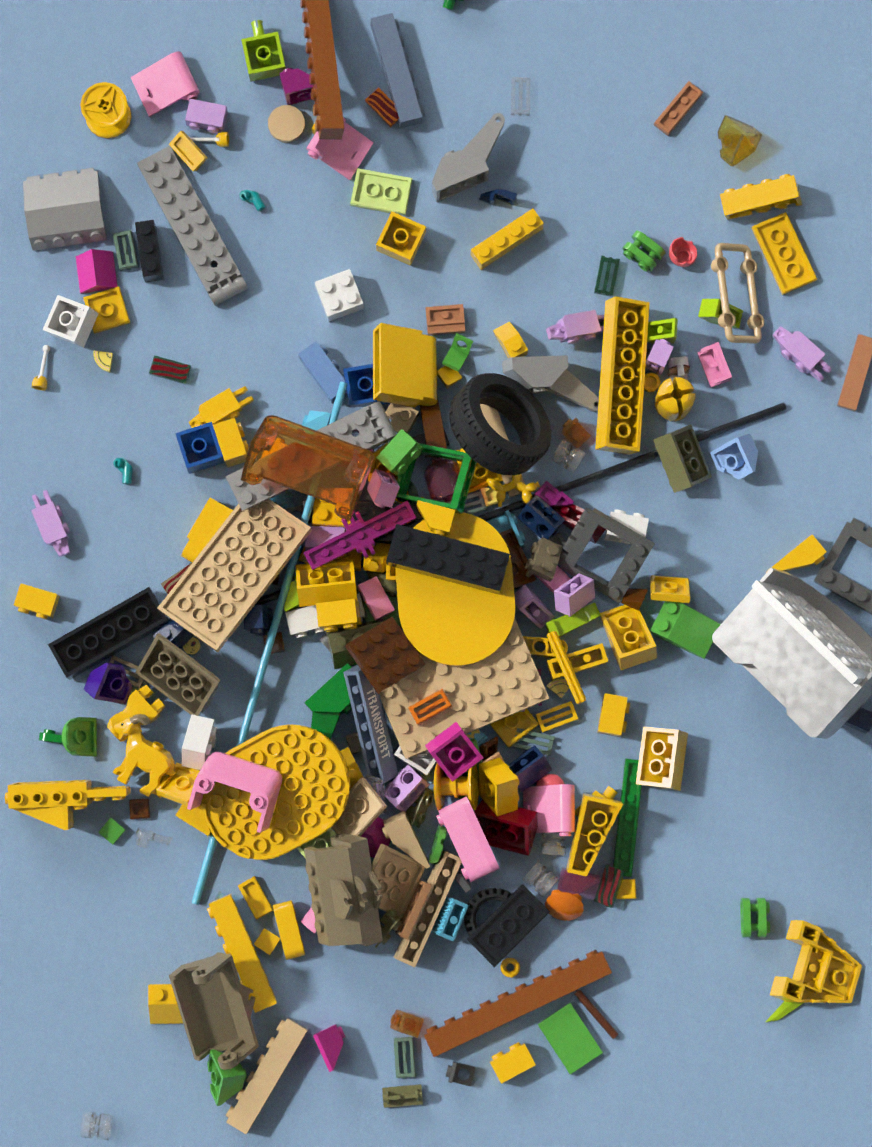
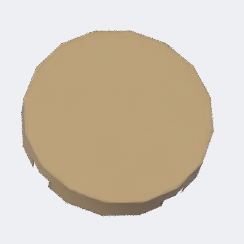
M282 105L271 112L268 118V129L275 139L283 143H291L296 141L304 132L305 119L302 112L296 107Z

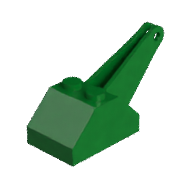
M348 663L304 702L312 712L311 728L321 732L330 740L340 716L343 713L347 715L352 711L343 673L351 668Z

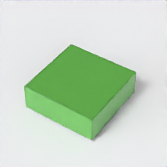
M110 817L98 833L114 845L126 830Z

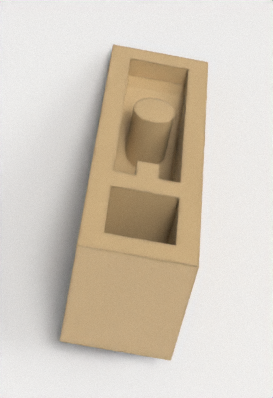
M405 811L383 820L384 827L382 830L386 839L390 838L394 845L426 869L429 868V860Z

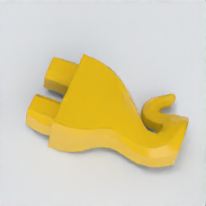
M147 685L139 690H135L129 696L126 708L111 717L108 722L107 728L120 742L127 740L128 735L124 734L123 738L119 739V733L114 730V726L130 716L144 714L151 721L148 724H151L160 717L159 714L166 707L159 698L151 705L148 703L147 699L154 692Z

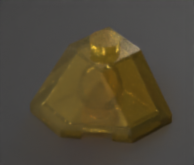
M725 115L718 130V139H721L722 142L720 157L730 166L734 167L755 152L762 134L754 127Z

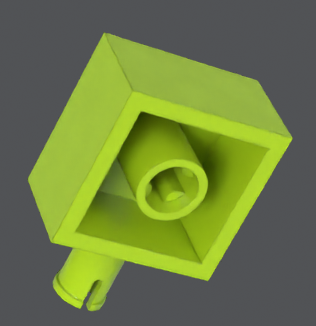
M257 20L258 28L256 21L251 22L253 37L241 39L250 82L280 76L279 73L286 69L278 32L265 34L262 20Z

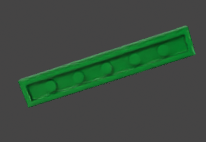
M625 759L620 799L623 806L619 811L613 863V868H615L614 875H617V871L621 870L620 876L632 877L642 785L636 784L639 760Z

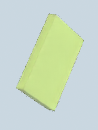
M357 168L350 206L388 213L392 211L406 216L413 178Z

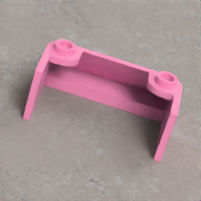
M211 753L195 779L187 809L192 810L199 807L203 794L212 791L216 781L250 792L249 803L251 808L262 813L257 832L261 833L269 829L282 783L280 772L226 753Z
M467 797L438 810L439 815L436 817L440 826L445 825L464 866L461 871L465 880L469 879L470 882H473L500 869Z

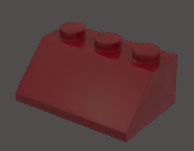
M482 799L474 813L489 846L529 856L538 827L537 812L518 807V810L496 816Z

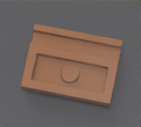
M463 304L425 307L428 335L465 333Z

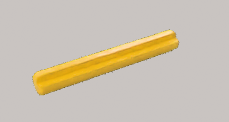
M552 631L548 633L547 638L575 702L580 704L586 701V697L557 632Z

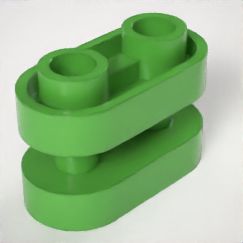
M636 230L631 236L635 242L633 244L627 242L623 246V255L629 260L634 259L639 263L638 266L643 271H652L657 265L654 259L661 260L666 252L644 233ZM641 246L643 249L649 252V254H645L643 251L639 249V247Z
M741 898L742 937H751V931H757V937H766L767 933H770V922L767 921L766 913L770 912L769 902H766L765 898H756V904H750L749 898ZM751 912H756V923L751 924Z

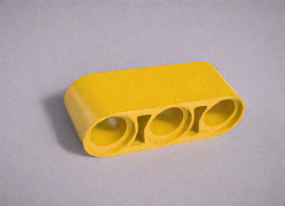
M523 636L531 656L556 658L548 638ZM561 640L564 650L567 653L568 645L564 640ZM537 642H541L545 645V650L537 652L534 645Z
M292 900L274 904L273 910L286 960L305 956Z

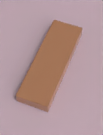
M688 81L653 125L669 136L703 95V92Z

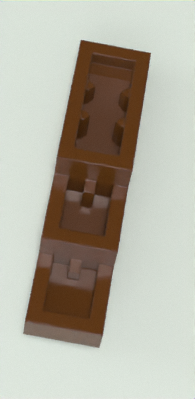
M437 396V403L435 405H420L425 440L427 445L447 449Z

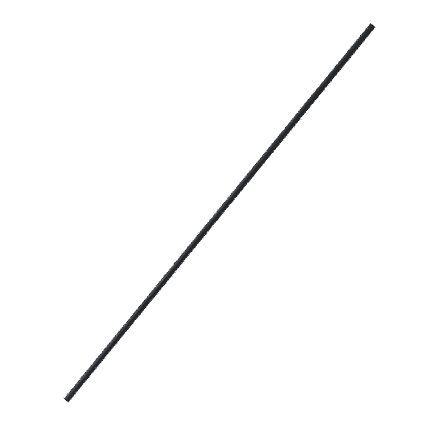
M780 403L697 434L696 438L700 442L786 410L785 403ZM657 450L555 488L560 492H566L660 456ZM520 500L477 517L488 521L504 515L507 510L512 512L526 506V503ZM364 559L361 561V568L363 567ZM281 590L260 597L255 605H263L277 600Z

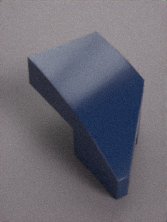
M496 189L482 193L479 200L494 206L496 199L514 206L517 193Z

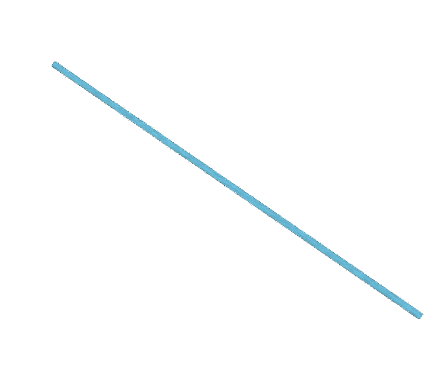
M340 382L328 425L338 419L347 388V383ZM322 474L314 477L311 482L301 521L307 525ZM301 546L288 563L236 746L244 743L248 735ZM212 833L192 899V903L199 905L217 844V840Z

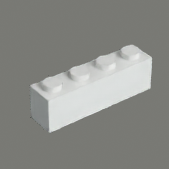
M357 594L361 622H363V618H366L367 614L361 594ZM316 605L285 612L290 635L302 638L308 636L307 632L315 631V634L325 632L324 629L318 627Z

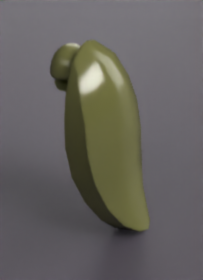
M366 571L369 579L377 576L384 591H387L390 596H397L396 582L386 580V571L382 573Z

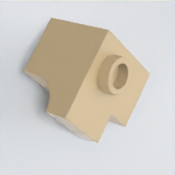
M390 403L386 410V414L392 420L391 424L396 433L401 429L407 433L410 432L419 417V411L410 406Z

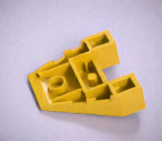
M791 920L786 939L802 945L793 978L775 976L770 996L785 1002L852 1003L862 965L847 951L842 950L836 944L837 942L823 933L824 931L820 927L804 920Z

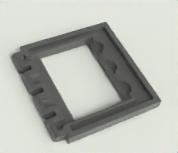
M585 508L579 519L580 521L577 522L561 551L558 564L562 565L560 569L572 576L580 573L594 579V589L620 603L655 543L596 508L594 510ZM598 524L632 544L609 583L576 564Z
M853 518L851 523L846 522L813 582L872 615V591L832 569L850 536L872 548V527L868 526L866 531H863L865 523Z

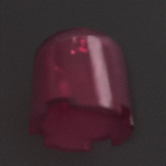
M438 457L431 460L432 464L428 465L424 471V478L431 500H444L448 502L452 500L460 469L454 460Z

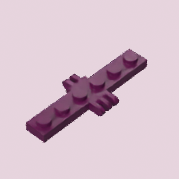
M406 501L366 522L363 521L359 511L355 512L358 519L356 521L352 514L348 516L350 524L347 523L345 518L341 519L346 532L304 552L312 571L355 549L358 554L362 552L365 559L369 557L366 552L367 549L370 550L372 555L376 554L373 546L376 545L375 539L395 530L396 524L403 526L416 519L409 502Z

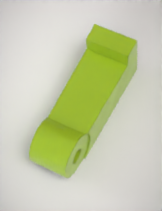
M592 603L581 608L572 616H561L547 622L545 626L548 633L556 631L558 636L561 637L599 618L601 614L596 603Z

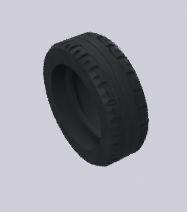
M480 374L473 377L451 401L449 418L452 431L463 450L482 467L502 475H520L528 471L547 453L551 444V426L548 416L537 398L519 382L501 374ZM480 404L490 406L503 414L517 431L521 445L512 443L500 436L485 419Z

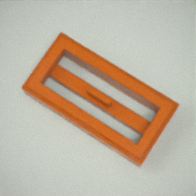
M443 689L408 707L417 725L450 708L452 705ZM439 695L443 697L415 713L414 709ZM445 701L446 704L420 719L417 717Z

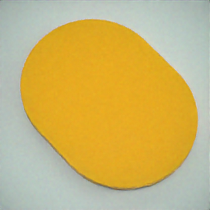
M455 513L450 535H445V537L509 553V549L502 536L488 522L472 514ZM424 520L414 527V529L434 533L430 531ZM511 556L509 557L500 595L396 568L400 623L410 643L423 656L443 665L465 666L486 659L505 642L515 617Z
M287 724L270 728L226 752V754L275 769L282 775V783L269 829L261 833L257 832L262 813L251 808L249 803L250 792L215 781L212 791L203 794L202 810L205 821L212 835L223 847L243 858L267 860L282 856L328 831L339 820L345 810L350 793V777L343 755L327 736L307 726Z

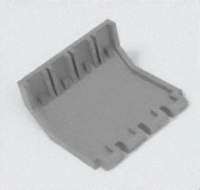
M94 168L81 169V173H78L77 170L62 172V176H59V173L44 174L43 179L40 178V175L27 177V181H23L24 212L32 251L107 240L101 209L98 171H94Z

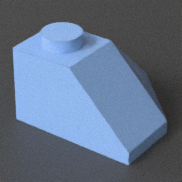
M751 434L737 437L710 452L717 470L723 473L727 472L733 475L734 478L742 479L755 472L758 450Z

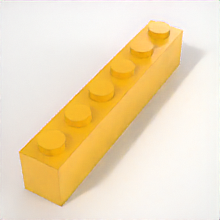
M230 893L209 902L210 907L207 908L210 918H215L217 926H215V930L218 936L223 937L225 944H223L225 953L233 957L236 970L241 979L240 984L253 990V993L248 995V999L251 996L255 997L254 1012L257 1013L277 1004V999L232 894Z

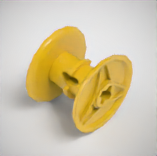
M96 83L89 87L82 95L80 103L81 112L92 133L98 137L108 139L121 135L129 127L132 117L131 109L121 88L112 83Z
M436 763L434 771V799L437 810L443 808L445 796H454V798L468 796L472 809L476 810L479 797V778L476 764L468 770V776H459L452 782L448 776H445L440 765Z

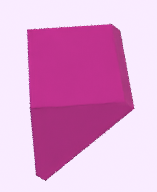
M91 249L76 256L80 294L118 287L113 251Z

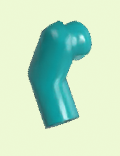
M251 190L240 192V199L253 203L258 212L266 208L258 192Z
M116 458L113 465L123 473L122 483L132 484V465L124 458Z

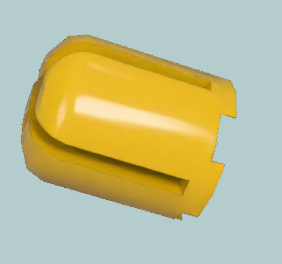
M674 377L672 382L671 378H669L660 385L654 400L658 415L660 414L669 421H679L686 417L696 399V395L693 393L694 387L687 379Z

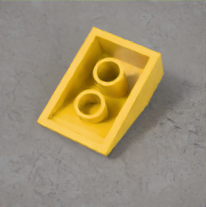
M622 605L600 613L604 629L620 670L657 659L656 644L640 610Z

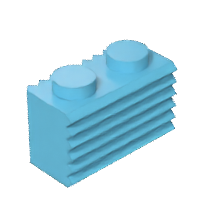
M446 896L431 933L454 942L469 905Z

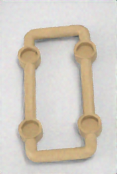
M718 243L715 246V259L711 263V269L718 275L722 314L718 318V324L724 328L725 336L729 342L759 343L762 338L761 328L764 326V318L759 314L754 279L757 263L752 259L751 250L747 245ZM722 251L744 253V261L740 265V271L747 276L751 316L747 320V325L750 329H753L754 336L733 335L732 326L735 325L736 320L729 308L725 277L728 261L723 257Z

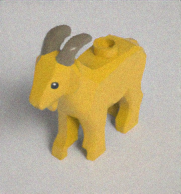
M136 714L125 718L114 726V730L119 733L120 740L124 734L128 735L126 756L122 764L116 767L112 773L119 775L117 780L124 784H128L136 767L150 773L149 784L139 790L140 793L150 797L151 794L157 795L156 789L166 775H174L177 771L174 769L175 761L171 753L164 749V745L156 741L152 743L144 738L139 722L147 725L151 722L149 717L144 714Z

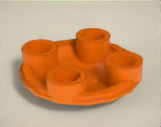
M553 890L545 902V907L550 911L549 914L559 920H575L584 911L582 897L579 894Z

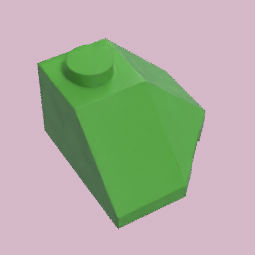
M213 1049L210 1050L207 1063L212 1081L210 1092L216 1105L221 1106L243 1088L247 1075L245 1068H242L240 1063L231 1069H221L218 1057L223 1053Z

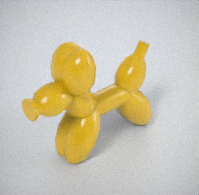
M522 474L512 475V481L504 485L493 478L487 479L488 486L497 492L498 507H502V502L506 498V492L514 488L522 492V499L527 504L532 500L531 492L540 487L539 482H531L526 485L521 482Z

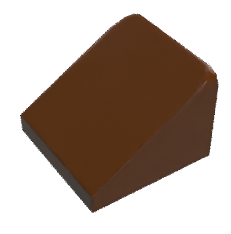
M628 588L621 603L639 611L648 590Z
M282 632L276 633L271 654L285 652ZM268 635L263 636L264 645L266 644Z
M497 736L479 748L483 761L497 753Z

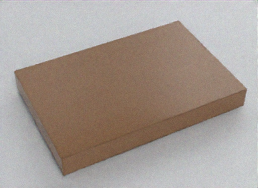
M419 880L401 919L403 923L395 931V934L408 940L432 885Z

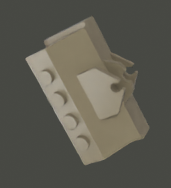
M346 833L337 834L330 837L332 847L304 848L305 868L309 878L308 887L312 897L311 907L315 916L314 926L317 931L318 942L327 946L360 944L367 947L383 941L378 912L383 894H378L377 891L381 890L382 887L372 871L367 838Z
M217 952L211 957L181 965L169 975L195 1060L201 1061L213 1049L217 1051L226 1050L218 1057V1063L221 1069L227 1070L237 1066L259 1047L251 1020L255 997L251 996L248 999V995L253 993V990L240 984L232 955Z

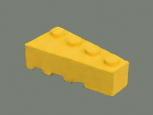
M785 174L780 176V179H765L761 181V184H746L741 189L735 190V188L725 190L724 193L720 194L726 219L749 216L753 214L752 211L765 213L771 210V207L779 208V210L786 209L792 203H795L796 206H801L802 201L795 176Z
M583 793L566 867L567 872L587 877L611 826H613L623 806L621 801Z

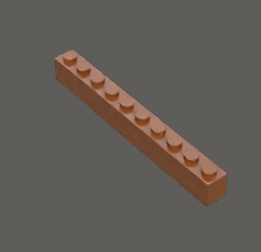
M300 0V7L304 8L302 23L306 25L304 27V38H307L306 54H309L307 67L311 69L309 83L313 85L311 99L315 101L313 116L317 118L315 120V132H318L319 139L342 140L345 128L329 0Z
M595 949L587 953V958L581 961L579 958L568 962L569 966L564 969L559 966L551 970V975L547 977L540 975L534 978V983L528 986L526 983L515 987L516 991L511 994L506 991L498 995V1000L492 1003L490 1000L479 1004L481 1008L475 1011L470 1008L462 1012L463 1016L458 1019L451 1017L445 1020V1025L439 1028L437 1025L426 1029L427 1033L424 1034V1037L433 1057L611 974L612 971L603 952H597Z

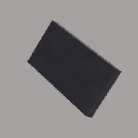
M522 884L467 940L495 968L550 911Z

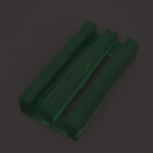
M601 255L594 293L613 296L620 259L607 258ZM604 262H608L603 289L599 290ZM611 263L615 264L610 292L606 291Z

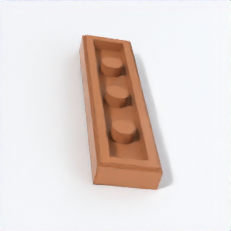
M861 334L857 335L838 400V407L854 412L857 409L872 357L871 337Z

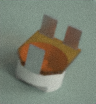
M688 357L668 359V376L671 378V381L673 382L676 375L688 380L687 374H689L690 370Z

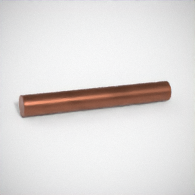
M579 989L574 995L610 1037L614 1039L618 1035L616 1030Z

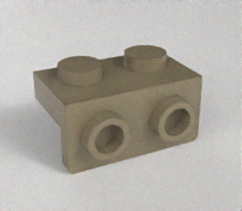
M543 537L537 543L534 542L530 549L532 553L531 558H529L525 569H527L525 576L530 577L534 574L547 581L553 580L563 547Z

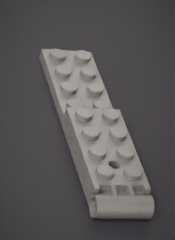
M168 146L137 162L141 173L214 306L248 289L171 147ZM214 263L218 264L215 268L211 267Z
M378 401L296 440L295 443L225 477L244 512L392 440L397 434L381 402ZM354 431L359 432L357 437L352 436Z

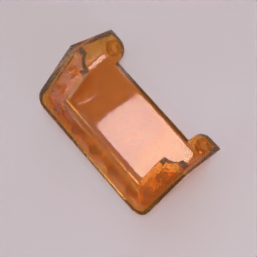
M269 415L265 417L249 444L241 481L247 482L250 485L260 484L263 479L283 485L336 505L334 509L335 514L342 519L350 521L372 467L374 454L357 445L281 417Z

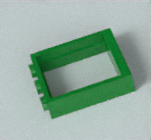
M420 444L424 448L421 454L462 462L451 504L406 495L416 459L398 477L397 483L400 488L396 499L402 502L408 501L416 505L417 500L454 509L455 513L463 514L477 462L465 452Z

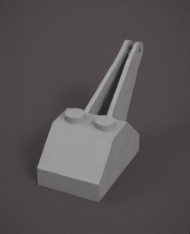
M501 113L494 114L462 151L458 150L455 152L452 150L444 154L432 180V193L436 202L488 181L489 169L486 162L505 123V118Z
M567 355L511 357L502 361L503 373L507 377L519 382L532 394H539L546 390L592 412L598 411L599 397L567 370Z

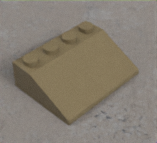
M160 633L156 635L135 672L190 715L200 716L208 708L221 681Z

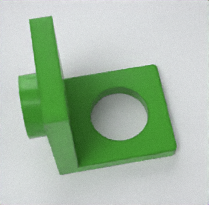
M456 333L451 348L442 364L459 372L469 355L473 340ZM457 341H464L467 347L459 346Z

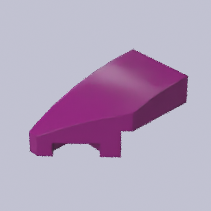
M547 480L533 495L534 497L538 495L550 507L567 506L574 503L571 498L562 491H558Z

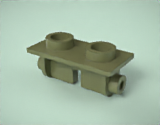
M425 788L424 792L414 802L416 806H410L407 809L406 815L412 825L420 828V825L425 821V813L433 801V791Z
M393 908L386 911L380 919V922L385 925L383 927L380 924L383 941L378 942L375 948L380 943L385 945L390 939V931L392 929L396 931L403 923L400 919L404 916V913L399 917L397 911Z
M421 1084L382 1088L384 1108L423 1104Z

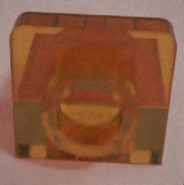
M577 418L567 420L562 425L563 429L561 432L576 450L591 438V435L581 426Z
M396 1010L391 1017L390 1028L418 1038L424 1019Z

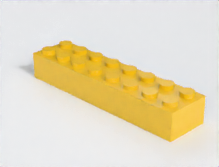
M617 296L605 301L595 450L627 455L640 452L650 302Z

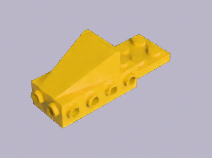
M91 780L17 782L8 785V792L5 793V804H8V809H14L60 829L69 830L74 827L73 810L85 809L92 801H103L106 797H112V800H124L127 795L131 794L130 786L92 787Z

